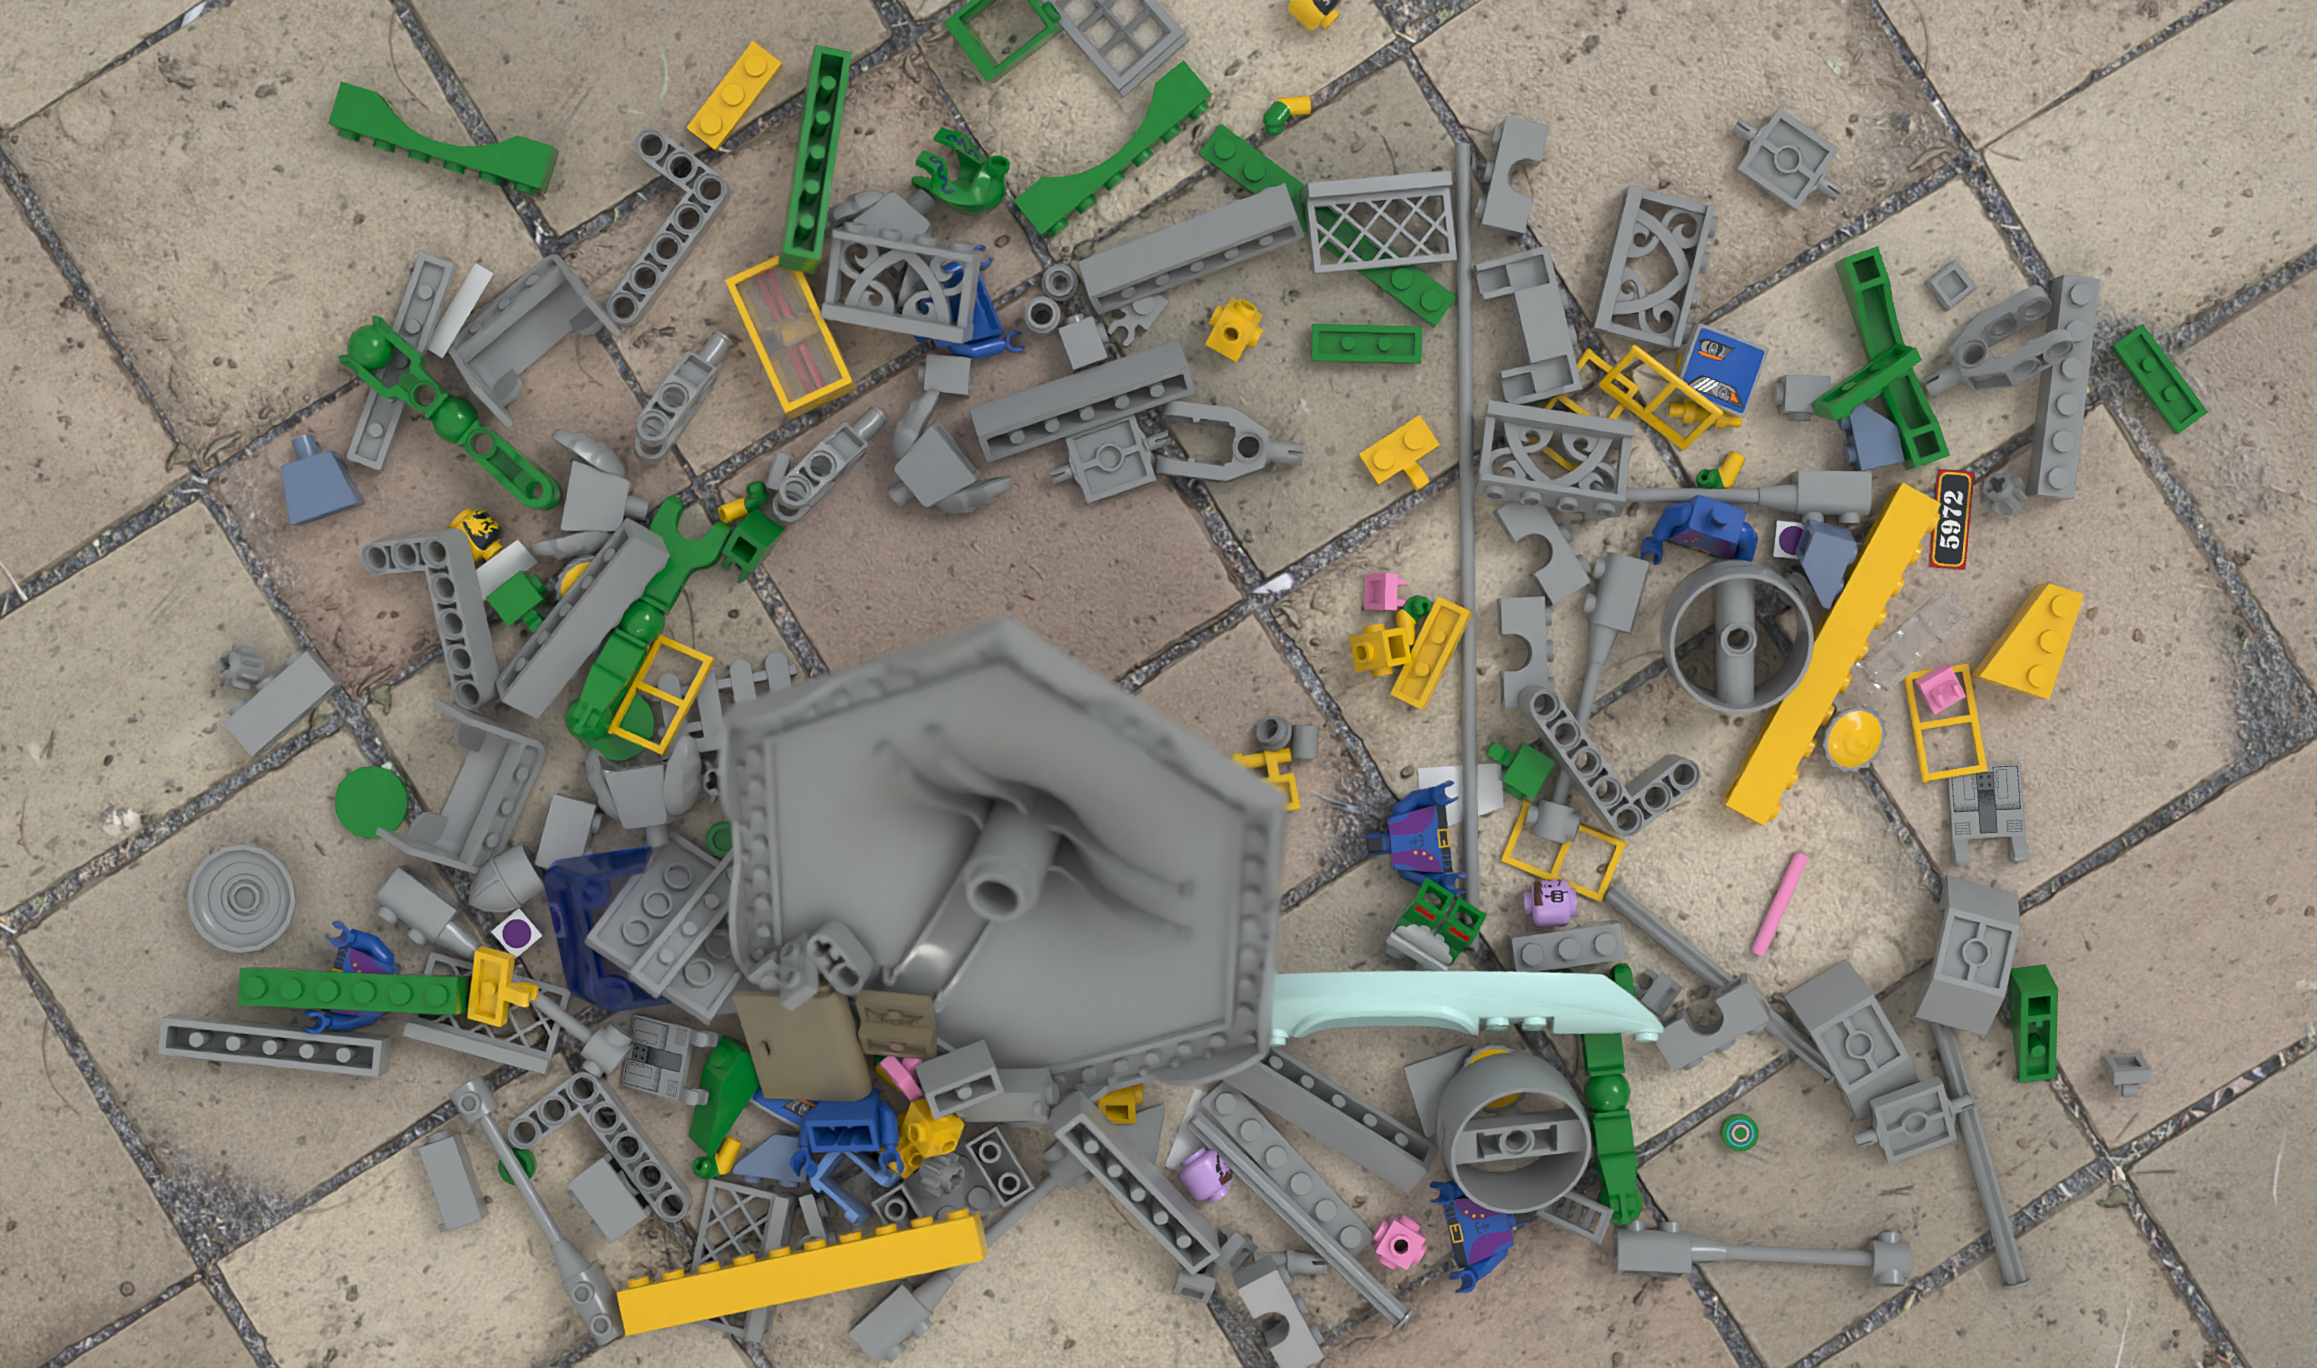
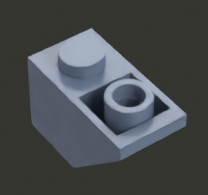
M1863 403L1853 408L1854 411L1850 416L1837 421L1839 429L1845 430L1848 444L1844 445V456L1847 465L1853 466V471H1865L1905 462L1897 425Z
M1808 519L1795 553L1822 607L1830 609L1834 598L1837 599L1843 590L1844 572L1847 565L1851 566L1853 564L1858 547L1849 530Z
M777 1130L742 1157L733 1166V1174L742 1175L741 1180L754 1183L763 1182V1178L778 1179L777 1184L785 1187H799L800 1182L806 1183L809 1176L805 1172V1165L802 1167L799 1177L790 1166L791 1157L800 1151V1148L797 1146L800 1132Z

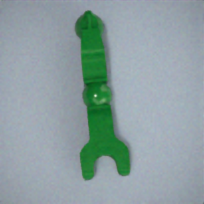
M372 315L373 325L361 326L351 334L347 342V354L338 355L342 365L355 372L380 396L391 400H398L400 398L412 408L426 413L424 417L432 421L434 431L442 440L465 448L471 458L524 505L535 509L550 510L559 504L563 494L559 482L498 432L485 428L487 423L479 419L477 409L471 402L446 392L444 387L426 370L428 362L425 355L402 336L398 335L382 317ZM395 346L412 363L410 364L409 371L400 375L399 383L389 387L372 372L381 370L389 364L393 357ZM431 386L436 394L435 400L431 405L423 406L420 403L419 394L423 388ZM487 434L492 440V448L488 453L481 455L476 450V440L479 436ZM541 483L543 494L537 499L533 490L537 484Z
M674 495L665 499L650 525V530L663 538L670 556L663 570L656 573L645 586L642 596L638 600L633 601L623 613L619 629H614L596 662L591 667L581 696L573 700L568 706L565 714V724L569 733L576 739L584 742L596 741L604 737L609 731L612 723V712L628 692L650 649L648 644L657 640L663 633L665 615L668 616L693 573L707 570L719 562L723 554L722 550L732 535L731 525L717 522L704 538L695 541L684 539L678 532L679 521L684 512L683 503L680 498Z
M1627 963L1616 964L1610 971L1611 980L1636 998L1631 968ZM1561 969V970H1559L1558 973H1575V972H1573V971L1570 970V969ZM1621 1033L1581 1034L1585 1074L1589 1077L1585 1085L1584 1096L1588 1106L1593 1110L1590 1111L1593 1157L1601 1184V1190L1597 1195V1202L1614 1210L1609 1223L1624 1226L1632 1223L1639 1217L1643 1209V1197L1641 1191L1636 1186L1637 1157L1634 1148L1630 1110L1626 1108L1630 1100L1631 1089L1627 1079L1622 1075L1625 1073Z

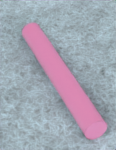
M1795 851L1751 948V952L1763 957L1765 956L1809 857Z

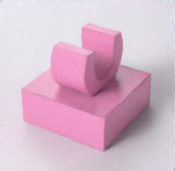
M1365 573L1364 610H1397V606H1403L1406 600L1397 599V587L1405 586L1406 580L1398 578V574Z
M1947 663L1915 680L1929 711L1934 715L1966 697L1952 667Z
M888 1056L880 1062L893 1083L910 1102L916 1101L924 1095L916 1084L920 1080L915 1066L923 1063L921 1059L904 1058L900 1064L895 1057Z

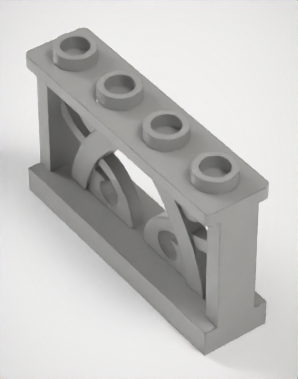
M1630 184L1624 191L1590 331L1674 352L1680 349L1681 344L1686 345L1692 328V324L1687 323L1689 310L1696 309L1701 288L1695 287L1699 273H1705L1710 253L1705 252L1707 239L1714 237L1719 218L1713 216L1715 206L1646 190L1643 187ZM1641 202L1671 210L1666 213L1660 222L1639 207ZM1687 214L1693 218L1696 230L1691 238H1685L1681 234V229L1686 224L1678 225L1672 232L1666 228L1674 216ZM1649 232L1654 235L1649 244L1644 248H1639L1634 244L1635 234H1642L1645 240ZM1660 242L1671 258L1677 276L1659 291L1646 296L1645 286L1641 277L1633 269L1625 266L1626 259L1643 257L1650 253ZM1693 247L1688 265L1683 250ZM1625 281L1634 282L1637 288L1638 299L1632 300L1633 291L1630 294L1622 292L1621 286ZM1682 289L1679 305L1669 300V298ZM1652 308L1653 318L1660 324L1661 312L1668 311L1671 313L1673 320L1671 328L1665 333L1653 332L1646 322L1645 310ZM1637 313L1640 330L1611 323L1612 315Z
M844 222V226L832 229L825 302L822 303L821 318L960 344L973 338L974 324L972 323L983 251L972 249L973 244L965 241L953 240L950 242V245L937 243V237L931 235L915 234V239L901 237L902 231L897 229L880 228L879 232L867 231L866 224L858 222ZM854 243L862 244L868 250L866 258H861L855 254V260L858 265L866 268L862 273L854 270L846 258L847 249ZM878 246L893 248V250L881 256ZM921 254L932 255L935 257L932 259L931 263H929ZM904 259L918 272L928 290L912 295L905 303L903 310L898 311L895 310V301L892 293L876 278L885 269ZM946 260L956 261L963 269L962 281L953 288H944L942 282L952 278L955 271L950 274L944 272L942 265ZM844 273L856 280L846 301L841 300ZM869 286L879 291L882 295L883 301L881 305L875 306L871 303L870 298L876 293L867 290ZM961 293L958 321H953L948 296ZM932 297L933 302L925 303L929 307L928 314H921L917 309L918 301L923 298Z
M1489 400L1483 418L1475 495L1483 496L1490 501H1503L1504 499L1518 501L1527 507H1538L1540 505L1556 507L1559 511L1566 513L1582 511L1593 513L1599 518L1620 517L1626 504L1631 443L1635 423ZM1494 431L1503 432L1507 447L1491 451ZM1526 436L1539 438V442L1534 445H1522L1530 444V440ZM1550 440L1561 441L1567 455L1581 464L1570 473L1554 480L1539 470L1528 456L1541 452L1547 447ZM1573 443L1587 445V448L1582 449L1581 452L1588 454L1589 457L1578 452L1573 447ZM1608 449L1619 450L1617 470L1602 462ZM1511 456L1513 460L1506 462L1501 472L1510 470L1514 474V478L1494 475L1491 469L1493 462L1499 458ZM1595 470L1605 473L1613 483V490L1611 492L1590 490V485L1594 483L1603 487L1602 478L1598 474L1593 473Z

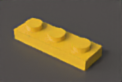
M752 41L688 124L687 130L717 152L777 75L783 64Z
M1438 596L1410 652L1412 663L1404 664L1390 695L1425 711L1473 612Z

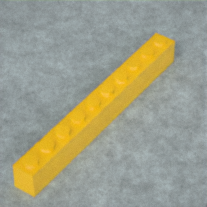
M1903 482L1894 484L1861 544L1853 564L1849 566L1843 577L1844 586L1841 594L1837 599L1834 598L1830 609L1826 608L1813 632V653L1803 679L1786 698L1773 705L1720 804L1762 826H1765L1767 821H1774L1782 806L1779 799L1785 788L1790 790L1799 776L1800 771L1796 768L1802 757L1807 758L1817 743V739L1814 738L1820 724L1825 726L1834 712L1835 707L1831 704L1838 692L1842 694L1848 687L1852 679V674L1849 673L1855 660L1860 662L1870 646V643L1866 641L1873 628L1877 630L1885 620L1888 612L1884 609L1890 596L1895 598L1905 582V578L1901 577L1908 564L1912 566L1920 556L1923 546L1919 545L1925 532L1931 533L1940 519V514L1937 513V510L1941 503Z
M960 1208L946 1212L947 1218L933 1221L932 1215L922 1216L910 1220L911 1226L898 1229L896 1223H890L875 1227L874 1234L865 1236L861 1235L860 1230L839 1235L840 1241L826 1244L825 1238H819L804 1242V1249L791 1251L789 1245L768 1250L769 1256L755 1259L754 1253H749L732 1258L733 1264L720 1266L719 1261H711L697 1265L698 1271L684 1274V1269L678 1268L663 1272V1279L649 1281L648 1276L629 1279L626 1281L627 1286L616 1292L625 1334L629 1336L983 1261L989 1255L980 1212L969 1213L968 1208Z

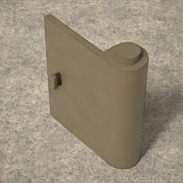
M823 974L818 976V992L793 1011L780 1004V992L735 991L732 996L764 1098L854 1102L870 1094L873 1084L847 995L838 992Z

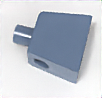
M312 434L291 441L298 460L281 466L290 525L302 526L365 504L360 491L337 451L327 450L319 453Z

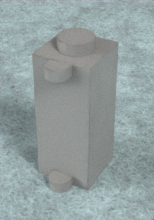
M1049 1068L996 1069L1005 1093L957 1111L958 1118H964L965 1122L1048 1121L1051 1115L1050 1110L1059 1102V1087L1057 1083H1053Z
M448 1129L426 1136L428 1143L413 1148L412 1153L414 1156L421 1155L444 1221V1223L438 1225L440 1232H448L482 1220L489 1212L461 1132L449 1135Z

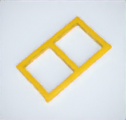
M1635 344L1598 384L1601 389L1683 451L1718 417L1723 415V411ZM1635 357L1669 381L1645 407H1642L1611 383ZM1676 388L1710 412L1685 438L1652 414Z
M1589 348L1586 349L1577 361L1578 372L1587 360H1590L1606 373L1613 368ZM1621 373L1614 378L1628 389L1626 394L1631 398L1640 388ZM1565 395L1551 397L1543 407L1544 409L1551 410L1555 403L1559 401L1576 414L1592 416ZM1619 402L1608 419L1616 420L1625 406ZM1526 436L1532 445L1539 442V439L1536 437ZM1548 446L1541 451L1569 473L1581 465L1576 461L1572 465Z
M661 634L650 648L612 720L608 733L617 735L664 757L715 659ZM662 645L703 662L684 700L643 683ZM638 690L679 707L660 745L619 728Z
M1969 663L1951 666L1954 673L1961 672L1968 715L1922 723L1919 721L1912 680L1919 679L1934 669L1903 673L1923 783H1928L1930 780L1988 771ZM1970 722L1977 765L1929 773L1921 730Z
M1524 800L1500 861L1543 879H1562L1557 875L1571 841H1567L1566 844L1562 843L1550 873L1510 857L1527 817L1531 804L1536 805ZM1580 823L1578 830L1616 845L1597 893L1567 881L1570 888H1575L1577 893L1602 902L1627 842Z

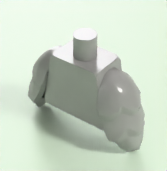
M919 189L908 202L896 192H890L886 196L882 192L876 191L854 193L849 195L845 202L828 209L823 239L831 237L832 229L844 226V222L866 224V230L879 232L880 228L897 229L902 231L901 237L915 239V234L932 236V225L924 216L936 203L922 189ZM855 243L868 254V250L864 245ZM878 246L881 256L893 250V248ZM921 254L929 263H931L932 259L935 257L932 255ZM904 259L885 269L899 282L903 280L898 299V308L900 309L904 308L905 303L912 295L928 288L918 272Z
M930 388L919 399L911 401L904 417L900 418L895 426L892 450L898 463L893 469L901 480L889 489L891 498L896 504L903 507L916 497L926 508L934 504L939 510L951 514H966L974 512L980 506L995 503L1000 495L1012 487L1011 476H1000L976 481L981 471L938 419L924 432L941 393L939 390Z
M557 429L551 437L562 447L588 464L572 461L560 530L582 532L542 540L531 546L534 554L552 556L557 560L595 555L599 553L620 527L623 517L645 521L649 500L627 496L630 481L625 479L626 469L622 460L610 446L604 442H596L592 437L583 432L573 433Z
M684 734L677 742L669 761L621 768L612 760L606 759L595 748L585 757L587 779L597 796L599 807L609 817L621 822L622 827L626 830L645 827L649 848L670 844L666 824L685 818L686 812L694 805L701 791L699 778L702 764L696 740Z

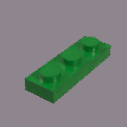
M1312 324L1311 362L1421 364L1422 326Z
M2144 324L2138 325L2110 346L2111 350L2174 435L2181 433L2208 413Z
M1898 343L1893 345L1813 401L1811 405L1816 416L1833 421L1842 420L1850 416L1854 411L1853 408L1865 400H1870L1880 395L1883 387L1893 380L1907 376L1911 372V368L1922 361L1917 348Z

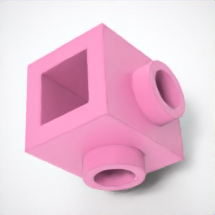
M1391 1213L1387 1221L1381 1220L1372 1235V1239L1375 1240L1373 1242L1374 1250L1379 1254L1377 1260L1393 1270H1396L1398 1266L1408 1270L1411 1263L1417 1265L1427 1248L1423 1244L1426 1238L1423 1232L1420 1231L1422 1225L1404 1214L1399 1218ZM1403 1239L1407 1242L1403 1251L1394 1249V1244L1397 1240Z

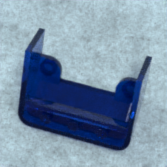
M651 846L559 859L549 865L543 879L569 992L580 1000L611 1012L673 1003L663 995L656 999L634 981L629 982L623 976H605L600 953L584 943L586 937L594 928L591 910L605 905L610 897L611 886L609 878L644 873L652 855Z

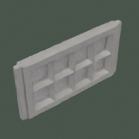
M1042 0L1044 3L1050 1L1062 17L1058 21L1062 29L1123 98L1189 41L1185 32L1156 0Z

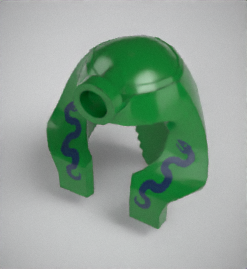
M941 127L934 136L933 141L955 150L960 164L959 177L956 181L952 182L948 177L947 162L942 157L923 150L916 159V166L925 169L931 175V179L929 177L914 176L912 177V185L916 189L924 190L930 196L935 197L960 214L978 216L990 213L998 207L1006 192L1005 174L1009 172L1010 161L1000 155L991 156L986 160L965 133Z

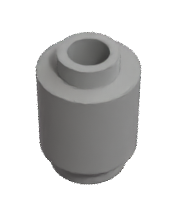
M1044 296L1035 297L1025 306V324L1033 334L1042 337L1049 336L1056 332L1060 326V309L1051 298ZM1040 312H1046L1050 315V320L1045 325H1040L1036 321V316Z

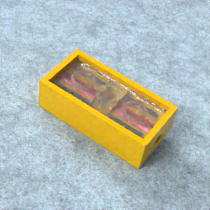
M778 255L726 279L725 282L785 413L791 419H794L858 388L827 320L821 318L822 309L805 272L777 267Z

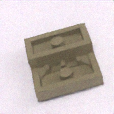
M862 989L858 991L855 1001L861 1019L858 1036L864 1054L931 1060L937 1057V1032L932 996Z

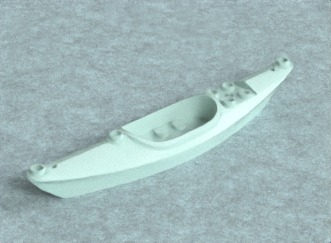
M1377 971L1276 974L1272 1041L1270 1047L1286 1046V1039L1290 1038V1036L1302 1038L1308 1034L1325 1029L1359 1026L1442 1027L1457 1030L1469 1036H1479V1024H1485V1031H1506L1509 1024H1522V1030L1540 1031L1544 1030L1546 1023H1551L1553 1034L1630 1033L1635 1035L1636 1042L1658 1041V1035L1664 1032V1027L1658 1018L1635 997L1602 974L1484 971Z

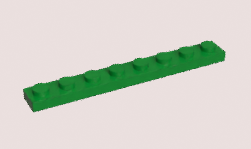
M1220 124L1200 151L1199 156L1253 195L1260 193L1265 188L1276 187L1285 183L1302 230L1308 235L1305 203H1301L1300 188L1304 184L1224 125ZM1328 207L1315 208L1316 222L1329 231L1339 216ZM1344 220L1332 233L1347 248L1359 234ZM1318 232V239L1320 242L1323 236ZM1364 237L1352 250L1363 261L1372 260L1379 251ZM1328 240L1324 243L1323 247L1338 258L1343 255V252ZM1387 247V248H1388L1390 251H1392L1396 256H1398L1399 258H1402V256L1399 255L1397 252H1395L1394 250H1392L1390 247ZM1382 254L1378 260L1389 258ZM1349 257L1344 260L1345 263L1353 262ZM1414 265L1357 270V272L1432 327L1437 325L1456 299L1454 294Z

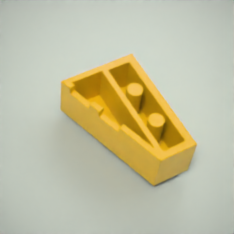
M2051 583L2037 584L2011 619L2009 626L1990 647L1989 653L1970 674L1971 677L2036 699L2050 700L2084 594Z

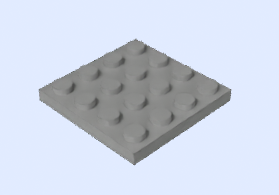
M670 828L667 829L670 844L653 847L584 942L628 973L720 863ZM729 912L661 994L706 1025L710 1024L744 976L735 963L731 951Z

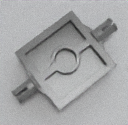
M1778 108L1769 122L1759 130L1742 120V118L1738 120L1732 129L1733 132L1750 142L1746 155L1735 171L1794 212L1799 209L1805 198L1816 189L1832 199V201H1835L1842 192L1843 188H1840L1825 177L1828 166L1839 149L1782 109Z
M1131 414L1066 436L1065 440L1069 449L1070 464L1049 470L1051 477L1065 473L1052 478L1053 484L1056 485L1057 483L1075 478L1082 487L1087 504L1155 482L1157 479L1151 465V451L1172 445L1170 438L1155 442L1169 437L1168 432L1165 430L1164 432L1146 437L1139 429L1135 415Z
M1935 1076L1869 1100L1873 1114L1872 1128L1853 1134V1141L1858 1150L1878 1142L1887 1163L1891 1164L1957 1140L1954 1128L1955 1116L1957 1113L1976 1108L1975 1101L1971 1093L1950 1100L1946 1096L1943 1082L1939 1076Z

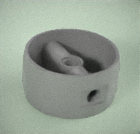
M1736 559L1720 560L1706 564L1688 574L1675 587L1663 610L1660 624V644L1669 670L1688 695L1701 704L1715 710L1742 714L1760 711L1777 704L1799 685L1809 667L1813 653V626L1804 601L1785 578L1762 564ZM1755 579L1777 586L1789 595L1795 609L1797 631L1793 649L1781 669L1770 679L1754 687V653L1757 644V634L1755 632ZM1714 584L1715 691L1699 686L1688 679L1679 670L1674 651L1676 629L1683 612L1696 596ZM1737 628L1745 630L1744 638L1740 642L1733 644L1727 641L1728 635L1732 630Z
M1517 1052L1499 1053L1484 1057L1461 1070L1449 1082L1440 1097L1435 1121L1439 1149L1455 1183L1476 1204L1500 1213L1517 1214L1535 1211L1562 1198L1576 1185L1583 1175L1591 1153V1134L1588 1119L1571 1084L1547 1061L1530 1054ZM1519 1092L1548 1094L1569 1105V1108L1529 1113H1523L1516 1108H1505L1491 1117L1471 1119L1476 1112L1495 1099ZM1516 1130H1517L1516 1133H1514V1134H1512V1135H1508V1134L1511 1133L1512 1131H1516ZM1544 1155L1526 1167L1508 1172H1487L1466 1165L1468 1163Z

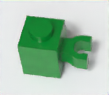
M755 508L737 525L723 548L722 553L727 558L723 561L721 567L727 570L733 563H737L741 567V574L738 576V579L744 582L770 555L785 529Z
M522 570L485 597L508 627H516L524 620L533 634L545 620L537 609L549 601L548 597L544 594L548 588L535 572L529 575L527 571Z
M1492 741L1484 753L1506 766L1498 778L1505 783L1502 790L1522 801L1524 796L1534 799L1556 761L1524 742H1520L1515 752L1512 753Z

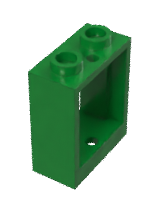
M971 0L944 21V23L985 81L996 83L1063 31L1058 23L1062 17L1050 1L1044 3L1042 0H1027L1046 28L999 64L969 23L997 0Z

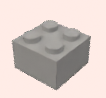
M610 1151L583 1169L567 1183L571 1189L568 1193L572 1201L580 1209L585 1207L593 1218L590 1223L595 1232L602 1239L607 1237L611 1243L648 1217L654 1210Z

